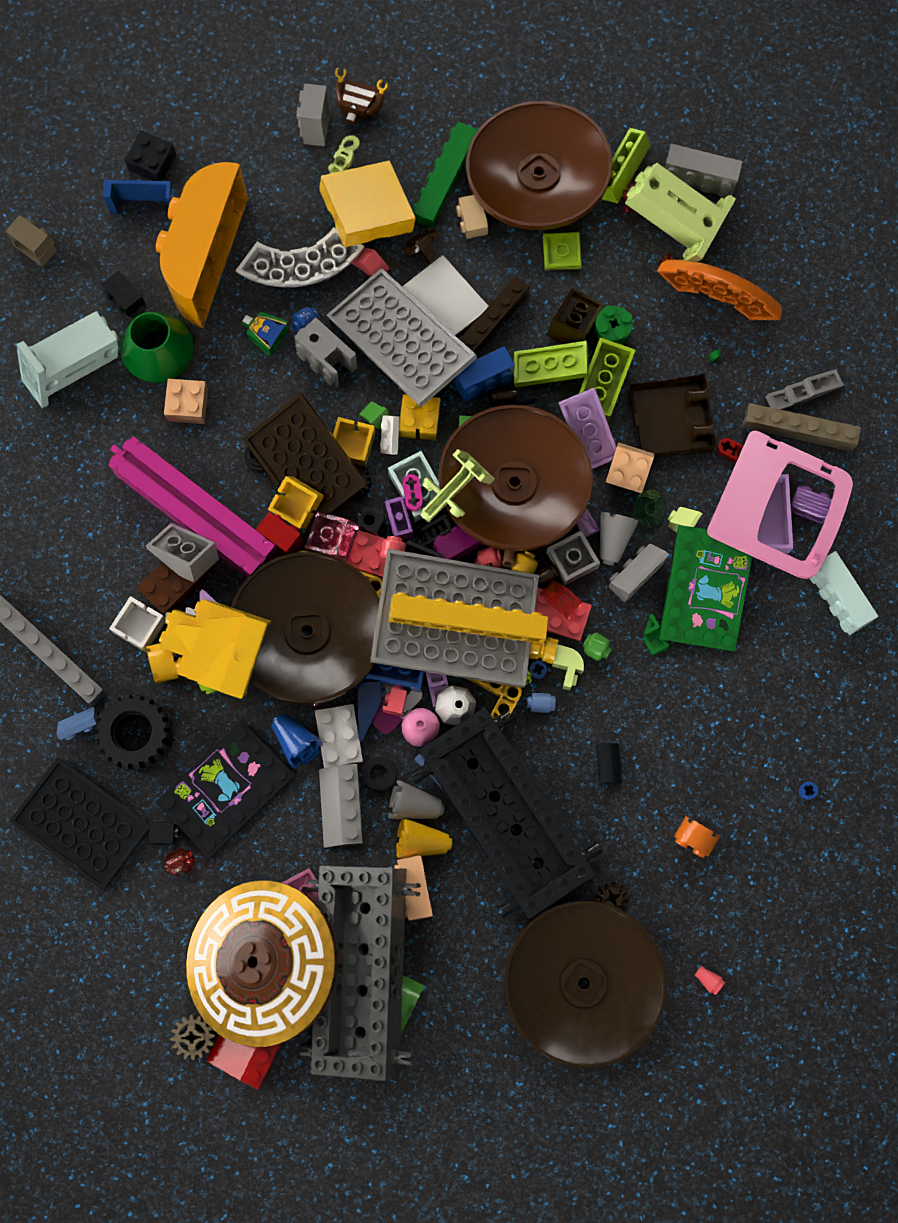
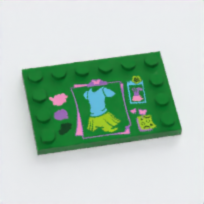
M679 525L658 639L735 651L752 556L711 538L707 533V529Z

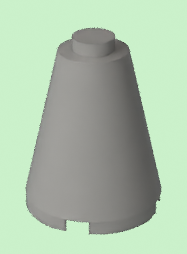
M601 512L600 559L603 560V564L614 566V563H619L638 524V520L622 515H610V513Z
M401 780L396 781L398 786L393 787L389 807L392 808V813L388 812L389 819H438L439 815H443L444 804H442L441 799Z

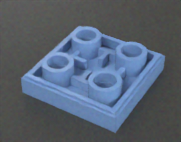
M95 707L58 722L57 736L59 740L64 738L69 740L74 738L78 732H88L94 729V725L97 722Z

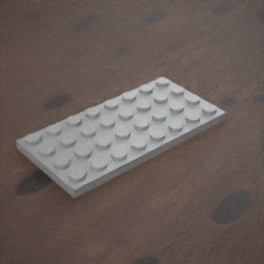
M382 268L327 314L328 319L420 407L477 359L473 351Z

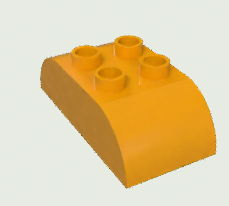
M221 162L211 164L192 175L186 182L181 197H173L168 208V218L172 220L168 232L161 230L156 242V252L160 253L161 271L178 311L187 321L200 328H203L248 201L240 164Z

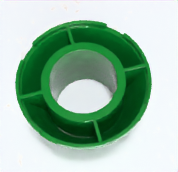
M146 312L138 315L126 328L120 342V355L127 370L133 376L149 383L167 382L168 379L178 377L186 370V366L192 360L194 353L193 337L186 324L179 318L162 312ZM163 331L168 334L165 342L155 349L139 347L143 337L150 332Z

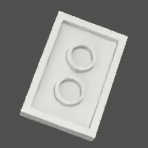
M354 705L316 710L315 715L319 739L323 743L321 752L324 768L363 762Z

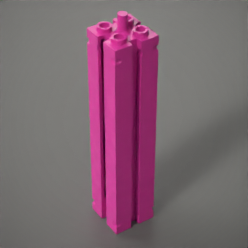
M134 436L124 442L122 449L115 444L111 447L110 450L115 455L110 459L109 467L120 480H123L129 487L182 528L215 542L218 555L244 576L249 577L259 567L277 558L279 555L276 546L272 542L268 541L263 535Z

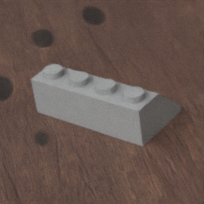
M337 765L319 769L324 848L363 845L358 765Z

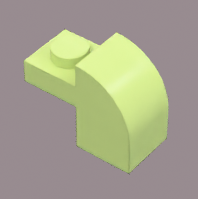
M557 645L552 667L567 670L562 689L570 691L571 686L576 685L578 675L575 673H583L584 663L577 651L569 647Z

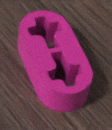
M409 474L403 479L405 504L410 511L416 512L423 505L419 478L416 475ZM409 480L417 483L414 484V491H410V486L406 485L409 483ZM411 495H415L416 501H419L416 504L417 506L409 503L412 501Z

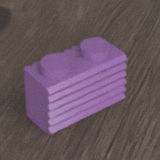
M798 486L791 501V512L824 524L832 499L826 493L821 492L818 494L813 492L812 488L808 486Z
M401 496L385 501L394 537H399L403 540L412 538L413 529L404 497Z

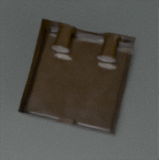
M705 374L664 381L630 384L628 390L638 449L654 453V458L713 452L716 446V439L709 411Z

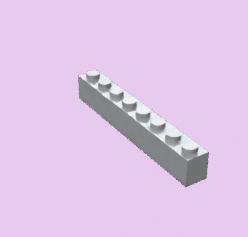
M0 595V622L88 704L95 707L107 692Z

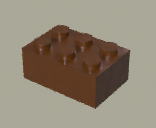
M162 562L136 588L159 612L166 616V612L172 613V610L177 609L208 578L204 573L193 583L179 576Z

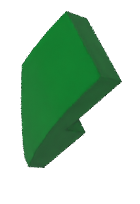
M650 614L643 641L653 657L668 649L669 644L666 640L658 639L660 626L653 614Z

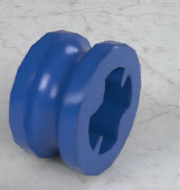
M535 661L530 665L529 672L534 679H541L546 675L547 667L542 661ZM536 665H539V668H543L540 675H537V672L536 674L533 672Z
M805 782L799 787V795L802 799L811 800L818 794V788L813 782ZM810 786V787H811V792H812L813 794H812V795L809 794V795L807 796V795H805L806 790L804 789V787L807 788V787Z

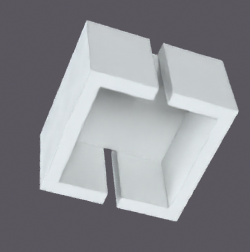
M130 596L109 629L117 636L147 652L146 647L152 644L166 620L163 615L150 607L147 608L146 605Z

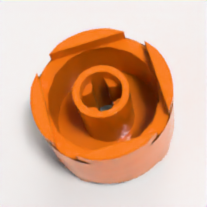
M685 816L674 835L677 838L675 842L684 848H687L688 845L694 848L692 852L703 859L705 855L709 857L720 836L716 834L713 837V831L692 820L689 823V817Z

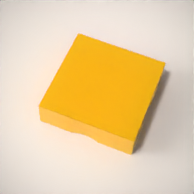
M390 161L321 176L320 192L328 211L334 218L335 227L344 248L370 242L381 237H392L413 232L415 216Z

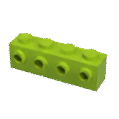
M629 128L612 158L611 178L602 200L614 203L619 202L651 146L645 131Z

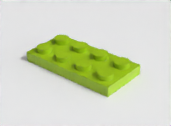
M587 341L514 352L515 387L589 377Z

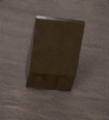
M571 288L554 316L546 336L562 344L585 341L604 304Z

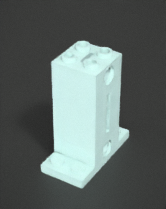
M94 312L33 346H27L22 341L17 344L21 380L39 405L44 408L49 405V395L118 358V336L115 331H111L108 328L105 318L103 316L100 317L97 312Z

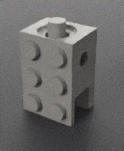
M316 317L305 328H301L295 336L297 356L302 361L306 360L315 373L319 372L323 375V379L327 384H332L336 388L339 386L338 372L333 368L338 361L351 373L357 369L356 353Z

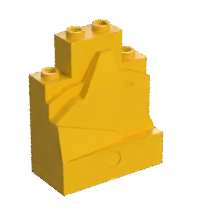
M205 598L201 599V602H197L194 613H197L196 616L177 609L173 610L172 613L169 612L165 622L168 626L166 632H162L159 642L162 643L160 648L183 655L182 658H178L176 663L177 674L219 692L240 699L245 697L267 627L271 621Z

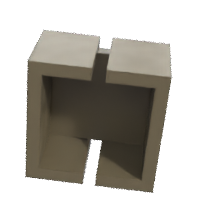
M19 215L5 232L15 248L44 267L57 251L53 245L54 241L49 238L50 234L44 228H37L30 218L27 217L25 219Z

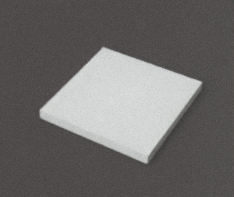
M443 255L402 286L455 336H458L472 325L488 307L484 300Z

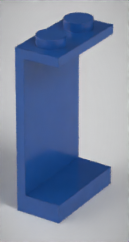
M104 180L103 198L110 213L118 214V200L167 201L169 206L171 199L176 197V190L172 187L170 181Z

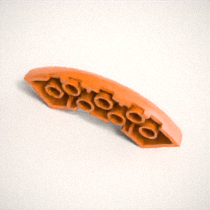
M665 260L657 270L677 291L697 294L701 291L721 302L726 301L727 303L735 304L734 308L744 314L749 320H780L782 307L771 295L747 279L727 270L689 260Z

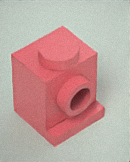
M393 685L391 692H387L385 704L388 705L383 706V713L402 717L407 698V691L403 687Z

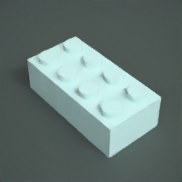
M835 551L826 556L818 573L810 578V580L818 586L821 597L827 600L830 605L831 613L838 617L841 628L850 636L870 624L878 615L837 552Z

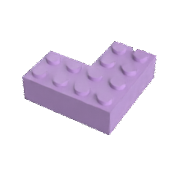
M789 474L780 475L769 498L757 534L759 542L785 554H789L793 549Z

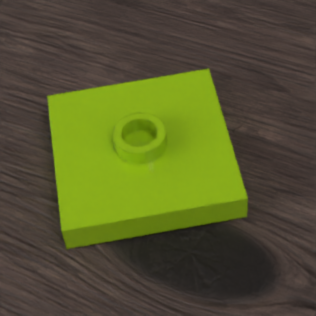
M579 232L543 234L545 270L581 269Z

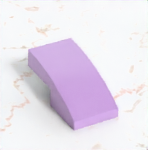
M426 672L433 708H435L437 695L449 687L446 675Z

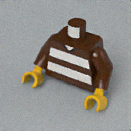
M339 68L336 69L335 75L338 77V80L336 81L335 95L338 106L342 108V113L347 115L345 119L347 124L355 125L357 118L367 120L368 116L381 109L385 97L384 91L390 88L388 82L385 88H382L383 80H379L376 88L349 79L343 81L347 75L346 69H344L343 76L338 74Z

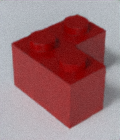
M269 512L256 528V531L276 546L278 553L282 556L296 553L303 544L302 535L299 533L300 530L292 524L290 526L287 525L279 514L273 515Z

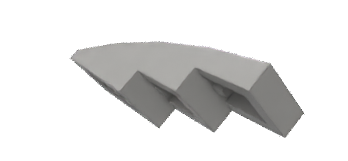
M835 369L808 377L802 382L769 393L766 399L770 408L784 410L825 395L844 385Z

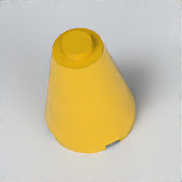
M409 819L401 820L397 834L399 843L396 844L398 858L446 854L448 850H451L452 838H449V834Z

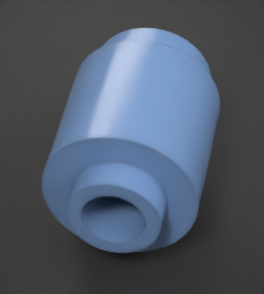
M531 693V696L527 697V708H530V712L550 713V711H555V696H551L549 693Z

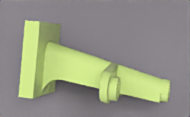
M458 449L453 456L463 466L443 489H440L428 477L424 479L422 485L430 492L434 490L437 495L422 510L420 515L427 522H430L448 503L451 507L450 512L459 518L465 512L452 498L474 476L480 482L491 484L495 478L470 454Z

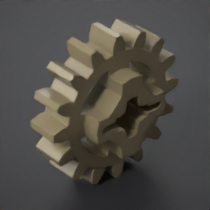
M190 1015L189 1020L186 1017H182L183 1023L176 1022L175 1024L178 1029H172L171 1031L175 1034V1037L170 1038V1040L176 1043L172 1048L178 1047L177 1055L184 1053V1059L191 1055V1059L196 1060L197 1054L200 1058L204 1057L203 1051L206 1053L210 1052L208 1045H214V1042L210 1040L216 1035L210 1033L212 1028L208 1027L205 1021L202 1022L201 1015L197 1019H195L194 1015ZM188 1025L187 1031L184 1034H180L182 1029ZM198 1025H200L205 1032L202 1033L198 1029ZM192 1032L194 1035L201 1036L200 1038L195 1039L194 1043L192 1039H185L184 1037L192 1035ZM206 1040L203 1047L198 1050V1044ZM181 1042L188 1046V1050L182 1046Z

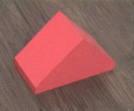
M364 248L361 254L351 263L370 277L381 268L386 272L389 270L388 265L374 249Z

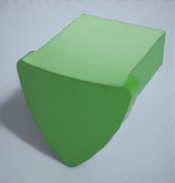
M371 401L359 415L369 424L375 426V428L382 429V415L389 416L387 408Z

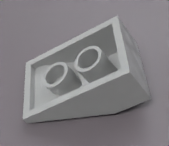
M170 523L146 545L150 552L174 572L193 583L219 560L215 542L174 523Z

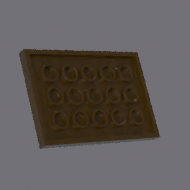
M298 393L243 438L278 489L285 476H293L324 495L317 510L311 511L314 515L307 526L308 530H311L368 485V482L303 393Z

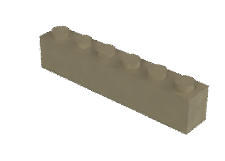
M749 403L745 411L742 428L847 451H853L858 445L861 427L752 403Z

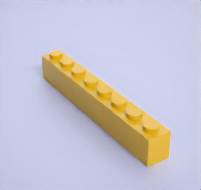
M400 592L393 594L391 598L388 622L542 644L546 640L548 617L538 612L527 614L517 609L506 611L503 607L486 608L483 604H474L472 606L466 605L463 601L452 603L447 602L443 598L431 600L426 596L418 595L411 597L406 593Z

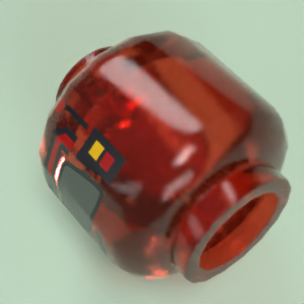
M184 848L178 849L166 856L165 870L174 877L183 876L193 870L195 858L191 851H187Z

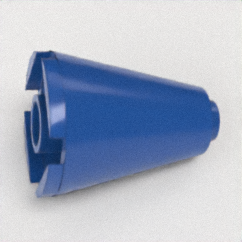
M287 714L277 715L273 719V731L292 768H299L297 765L300 763L304 766L320 752L318 747L320 745L323 746V743L317 736Z

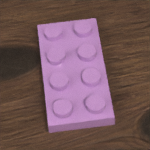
M591 388L559 402L566 424L578 435L588 452L592 469L612 461L616 445L596 390Z

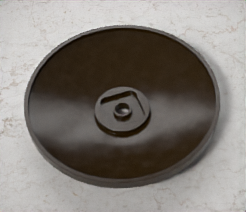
M298 552L280 556L255 570L242 584L231 605L232 608L271 621L267 627L250 682L273 698L295 704H315L333 700L360 684L375 665V663L370 662L380 600L367 578L355 567L340 558L317 552ZM305 627H310L313 632L311 635L305 636L302 634V630Z
M576 901L565 903L537 916L522 930L515 940L505 967V999L511 1018L518 1031L541 1054L551 1060L572 1067L595 1068L606 1066L634 1053L655 1030L661 1018L666 1000L667 981L665 967L658 947L650 934L638 921L627 913L599 902ZM585 977L589 980V987L587 989H581L578 986L580 978Z

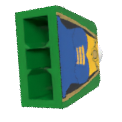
M260 312L255 319L246 315L242 321V325L249 328L247 330L249 340L270 357L290 329L287 321L264 312Z

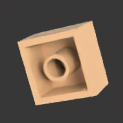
M168 379L164 416L168 422L205 424L208 397L206 382Z
M618 442L606 482L642 493L654 459V453Z

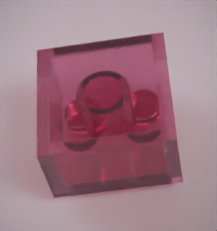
M317 512L305 548L311 552L331 555L348 562L360 526L349 519Z

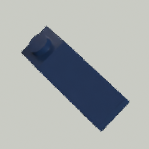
M381 681L361 682L357 685L360 743L365 742L382 705V699L386 698L385 687H382Z

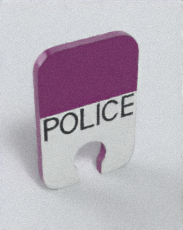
M382 685V687H385L386 694L391 692V686ZM411 691L407 695L402 717L383 713V706L388 704H385V698L382 699V705L373 722V726L383 734L391 733L406 714L422 699V691L421 693Z

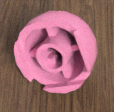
M415 708L409 711L401 724L405 740L416 747L426 746L438 738L440 732V723L437 716L431 710L425 708Z

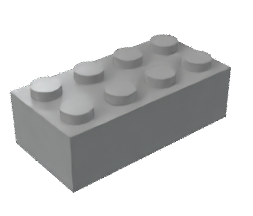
M671 144L665 169L691 188L701 190L704 193H715L721 197L733 195L743 161Z

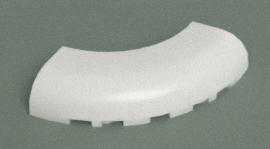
M334 227L324 238L316 242V245L309 248L304 247L284 252L256 242L236 269V272L247 279L268 286H307L329 279L344 270L361 254L364 246L358 244L344 248L337 229Z

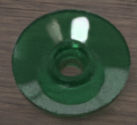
M644 490L639 494L635 502L636 518L645 527H655L660 524L666 512L665 500L661 493L656 490Z

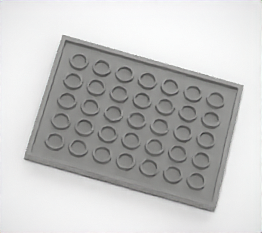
M387 549L370 662L524 688L526 685L531 642L388 622L390 604L393 594L401 592L411 597L422 595L431 600L443 598L447 602L452 603L463 601L466 605L483 604L486 608L503 607L506 611L517 609L531 614L535 612L539 575Z

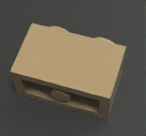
M474 196L459 198V205L456 206L458 217L461 216L462 222H460L462 233L466 234L467 239L488 235V224L484 209L479 205Z

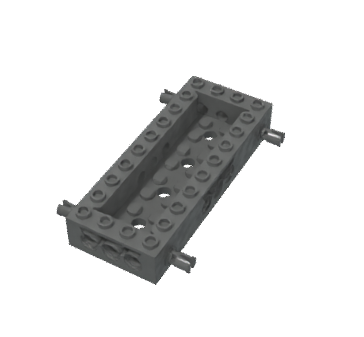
M320 866L319 880L309 879L307 883L313 884L315 887L307 888V891L319 892L318 906L327 917L333 930L338 955L337 976L332 995L326 1007L313 1023L312 1044L302 1043L300 1048L307 1049L308 1051L301 1052L300 1056L312 1057L311 1074L384 1081L398 1078L400 1064L413 1066L415 1061L406 1057L416 1056L414 1052L400 1051L405 897H419L421 892L412 891V888H419L421 885L420 883H406L405 868ZM366 902L370 905V912L368 914L363 910ZM363 944H367L369 947V952L366 955L362 952ZM362 985L367 987L366 996L360 993ZM361 1026L366 1031L364 1038L360 1037L358 1033Z

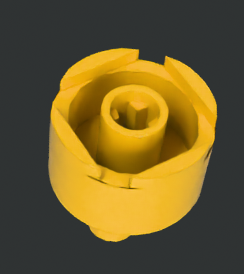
M162 643L146 647L155 684L174 680L179 676L177 674L178 669L175 668L177 661L173 659V657H176V653L160 648Z

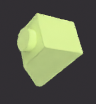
M679 507L677 512L673 510L667 519L670 521L668 527L675 532L678 531L679 525L695 527L702 513Z

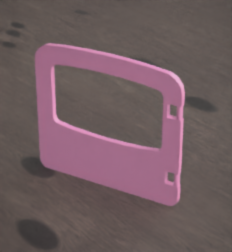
M752 431L745 441L708 526L707 533L713 539L803 579L812 578L821 568L837 535L853 486L852 478L841 468L829 465L821 459L781 441H776L759 431ZM767 442L778 446L777 449L766 446ZM787 464H794L833 482L835 485L824 524L811 552L804 561L767 546L757 539L759 526L769 498ZM821 466L831 470V473L828 474L821 471Z

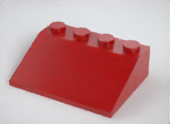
M219 1035L206 1061L256 1089H260L282 1044L252 1047L234 1043Z

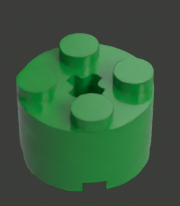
M606 306L596 318L594 335L599 342L601 337L617 344L625 345L630 338L633 328L631 313L619 306Z

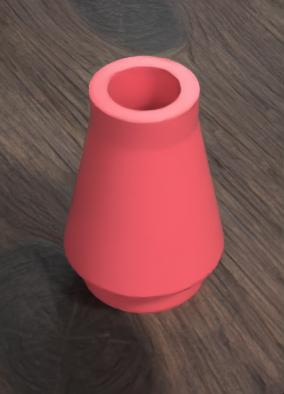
M703 966L695 974L710 994L717 995L725 984L722 977L705 969Z

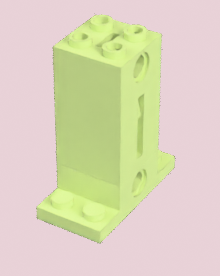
M655 163L651 167L648 166L644 172L641 171L636 177L635 181L637 183L628 191L626 195L628 199L625 204L687 247L682 256L684 257L683 260L700 261L703 259L736 199L729 195L724 199L721 198L716 204L712 203L660 164Z

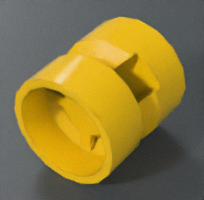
M548 637L542 644L531 642L529 658L534 660L541 658L542 662L553 664L559 640Z

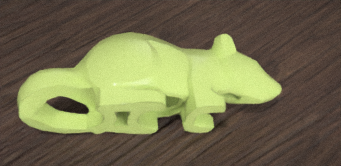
M350 135L343 139L342 144L339 145V149L334 154V163L328 167L330 174L345 171L351 167L354 160L353 151L358 149L360 145L357 137ZM347 141H353V145L344 147Z

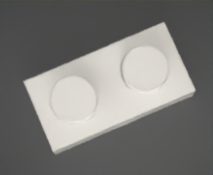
M382 415L380 453L398 454L399 417Z

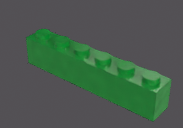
M459 121L456 127L451 128L449 133L450 139L444 143L441 151L443 153L441 157H437L434 164L435 169L433 173H429L426 181L427 185L421 189L420 199L412 207L415 222L429 228H434L466 163L469 145L478 129Z

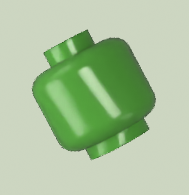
M597 632L593 635L589 634L582 646L584 654L596 661H600L603 657L607 658L612 650L609 647L610 640Z

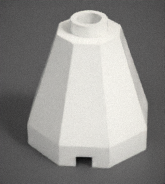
M451 685L437 695L435 712L439 715L443 724L456 726L474 714L476 701L467 688ZM456 701H459L458 703L461 705L460 708H457L455 706Z

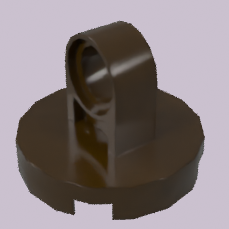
M432 227L425 229L427 233L421 234L419 232L405 243L407 247L402 249L407 256L419 252L424 261L429 265L437 259L435 252L430 246V243L437 236Z

